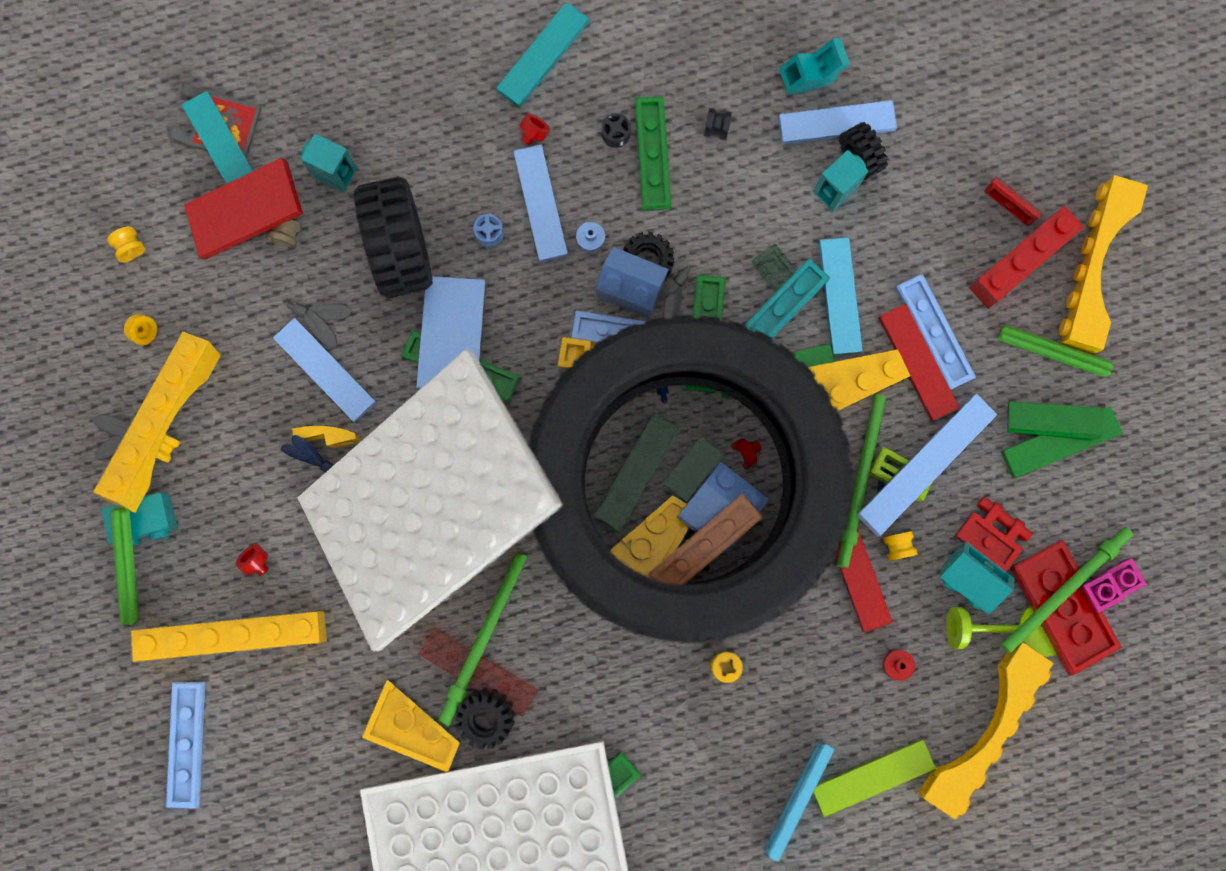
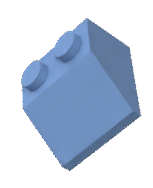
M613 247L603 264L596 286V297L651 318L669 269Z
M720 462L677 518L694 532H697L742 493L759 512L769 499ZM737 539L722 553L726 555L739 539Z

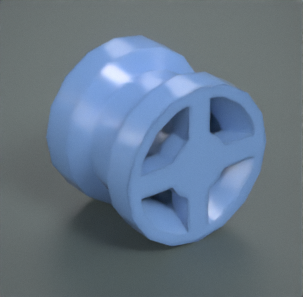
M484 214L475 220L473 231L480 245L492 248L501 243L504 231L498 217L493 214Z

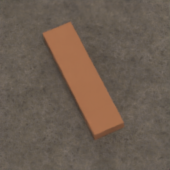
M743 493L740 494L649 572V576L665 583L685 585L763 518L762 514Z

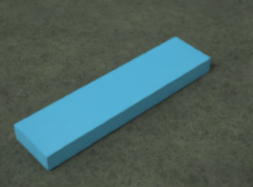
M849 238L820 240L821 267L830 277V280L824 285L833 356L862 353Z
M818 741L764 848L767 856L779 862L835 750L822 741Z

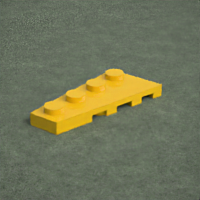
M898 350L809 367L816 375L814 378L818 384L822 382L832 398L830 400L832 406L837 407L838 411L910 377Z

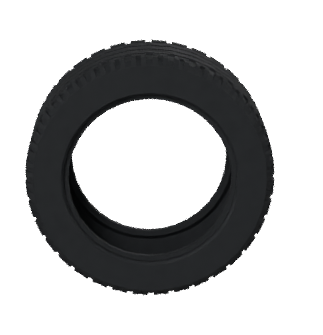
M673 315L669 319L664 317L645 320L644 324L637 325L635 323L618 330L619 333L613 336L610 334L594 344V348L589 351L586 350L572 362L573 365L568 370L566 369L555 382V387L548 393L540 408L541 411L535 419L528 447L562 504L561 507L533 528L539 547L542 549L544 557L554 573L557 574L560 581L581 603L603 617V619L618 627L629 630V632L662 641L702 643L732 638L735 635L755 630L766 622H771L784 614L785 610L790 606H794L807 594L811 586H815L826 571L827 564L831 563L839 548L840 537L844 536L849 520L847 513L848 510H851L853 490L851 489L853 462L849 460L848 453H851L847 433H844L841 427L844 424L838 409L832 406L830 402L831 396L822 382L818 384L814 378L816 376L814 372L803 361L800 363L794 358L796 354L781 343L777 345L772 341V337L758 330L753 332L747 329V325L731 320L727 323L720 321L718 317L701 315L700 318H693L692 315ZM671 385H693L713 389L730 396L748 408L764 425L773 440L779 455L783 479V492L779 513L770 534L760 548L747 561L726 574L704 581L687 582L685 585L665 583L647 577L617 558L596 530L588 510L585 495L587 460L601 428L617 410L635 397L653 389Z

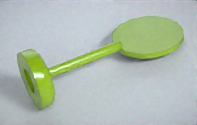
M1031 606L1025 609L1019 619V625H972L970 615L966 609L952 607L949 609L946 617L948 644L952 649L962 650L969 645L972 632L1013 633L1034 611ZM1041 624L1022 641L1044 657L1057 655Z

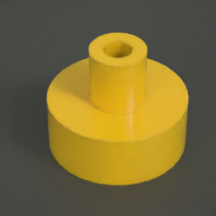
M134 314L125 322L124 334L133 343L147 345L157 335V324L151 317L143 314Z

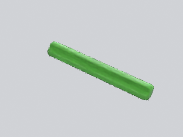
M1008 325L1001 327L998 334V340L1102 377L1109 376L1113 368V363L1109 360Z
M115 508L111 511L110 515L120 623L122 625H134L139 620L130 510L127 508Z

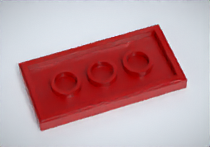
M284 158L277 159L184 204L199 258L205 260L303 214L288 161Z
M1059 540L1010 567L1034 612L1079 570L1064 540ZM1082 585L1041 623L1068 676H1074L1122 648L1102 611L1100 613L1096 612Z

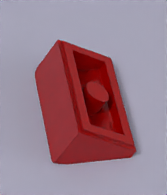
M997 176L984 190V193L1026 226H1030L1041 216V210Z

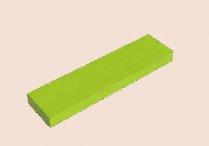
M920 739L818 783L813 794L823 817H826L935 770L936 767L924 740Z

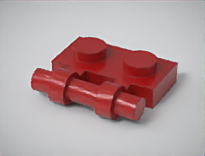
M983 496L977 503V506L985 511L983 518L975 512L971 513L954 537L962 543L967 541L1007 572L1023 550L1014 540L1018 536L1027 542L1033 533L1024 527L1025 523L1019 518L1014 519L1003 511V506L996 501L991 502ZM995 520L1007 528L1005 534L992 526Z

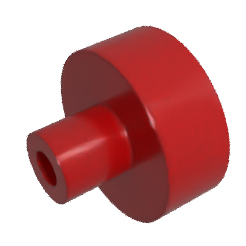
M526 114L519 124L520 129L524 132L521 140L527 145H531L533 140L544 141L550 132L549 126L533 114Z
M741 438L730 445L733 451L737 449L744 459L742 466L745 470L757 463L756 453L762 450L758 441L755 440L749 443L744 438Z
M254 544L239 555L235 565L245 575L256 572L259 576H262L268 570V566L265 564L268 554L259 544Z
M890 651L883 659V670L889 678L904 681L910 678L915 670L914 659L906 651Z

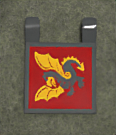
M184 84L181 90V94L187 101L206 92L190 84ZM209 92L245 157H247L262 107ZM194 126L191 133L176 127H170L168 138L171 139L172 143L207 151Z

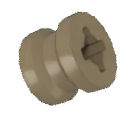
M291 219L272 228L267 233L266 239L277 245L295 248V235L300 231L302 225Z

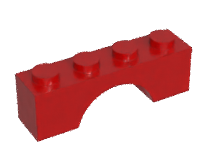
M1064 205L975 281L969 289L989 309L1073 238L1084 226Z

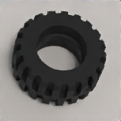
M397 176L359 185L354 191L355 211L367 261L380 295L386 298H393L427 290L433 284L431 266L417 208L407 179Z

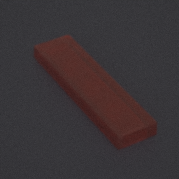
M434 628L418 655L458 678L471 649ZM481 656L468 684L478 691H481L483 688H488V692L496 689L498 690L497 695L500 697L504 693L507 696L505 702L511 701L513 704L511 711H515L521 717L524 716L538 692L537 688Z

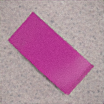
M1128 558L1083 584L1082 587L1096 612L1100 613L1124 600L1125 596L1147 584L1133 559Z

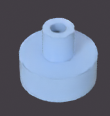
M595 222L582 224L576 233L578 246L583 251L589 253L600 250L605 243L604 229Z

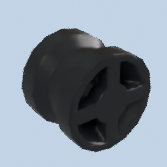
M709 108L704 136L711 137L715 135L720 140L726 141L732 112L725 111L724 113H719L716 109Z
M613 113L603 120L602 139L605 144L612 148H620L629 141L631 129L628 118L620 113Z

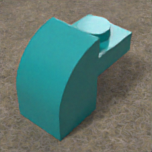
M832 38L814 53H797L783 64L779 71L787 93L802 94L828 86L837 81V74L847 68L850 62L841 38Z

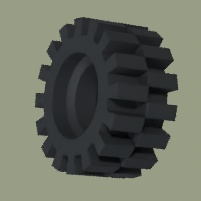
M865 122L859 123L839 135V144L842 145L840 147L841 152L845 153L849 150L853 155H858L865 162L866 169L869 172L863 180H867L888 166V157L884 154L886 149L884 146H881L882 140L880 137L877 138V132L874 129L871 130V126L869 124L866 125Z
M649 231L648 235L640 232L638 237L632 236L629 238V243H625L623 251L635 256L644 250L656 253L659 259L658 265L669 269L665 278L666 281L672 272L674 264L673 248L669 247L670 242L667 239L664 241L662 235L654 236L653 232Z
M483 688L480 692L476 690L459 707V713L456 715V722L459 723L456 728L458 732L463 731L460 736L463 741L467 737L470 739L468 745L471 747L478 743V749L483 750L486 745L488 749H492L496 744L499 746L508 736L515 722L513 721L515 711H511L513 706L511 701L505 702L507 696L504 693L500 697L497 695L498 690L493 689L491 692H488V688ZM486 708L495 714L497 722L493 728L485 729L476 723L475 712L478 709Z

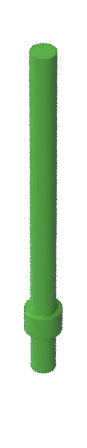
M883 395L874 396L854 484L851 510L848 511L847 515L849 520L844 536L840 537L839 540L841 546L836 566L842 568L849 567L853 546H856L859 533L856 531L859 517L856 514L862 509L886 397Z
M1123 527L1111 540H1105L1097 548V553L1001 644L1002 649L1010 654L1106 561H1112L1120 553L1119 549L1133 536L1132 531L1127 527Z
M516 552L457 681L448 690L446 696L449 698L438 721L450 725L459 703L463 704L468 693L465 690L527 556Z

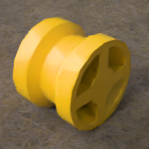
M128 226L117 229L107 237L109 246L116 250L115 256L119 262H129L146 251L144 244L137 240V232L133 227Z
M165 434L156 458L169 463L171 459L170 453L174 448H178L181 442Z
M913 531L883 537L884 544L888 545L889 549L887 554L888 561L918 555L917 549L912 544V539L914 538Z
M727 651L716 654L710 665L714 677L724 683H732L738 680L743 670L740 658L734 653Z

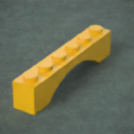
M1114 175L1098 187L1095 199L1099 201L1097 210L1091 213L1088 221V226L1092 227L1091 232L1081 246V253L1084 254L1082 264L1077 266L1073 276V280L1077 281L1075 290L1070 292L1066 301V308H1069L1067 319L1064 318L1058 330V334L1062 336L1060 344L1092 355L1104 350L1111 320L1105 309L1101 293L1103 259L1109 244L1117 232L1129 220L1141 212L1148 185Z
M186 332L181 333L93 493L113 505L127 508L130 512L136 513L150 487L155 459L171 422L186 400L198 387L208 380L221 356L209 341Z
M325 611L131 630L133 662L327 642Z
M1023 642L1010 654L1006 652L998 665V701L994 716L986 732L963 756L932 770L917 795L955 820L958 815L962 816L970 805L969 798L975 789L978 790L984 784L987 777L985 772L991 763L997 762L1002 755L1003 748L1001 747L1007 737H1012L1019 727V722L1017 721L1020 716L1032 707L1035 701V692L1039 686H1043L1051 676L1050 668L1054 663Z

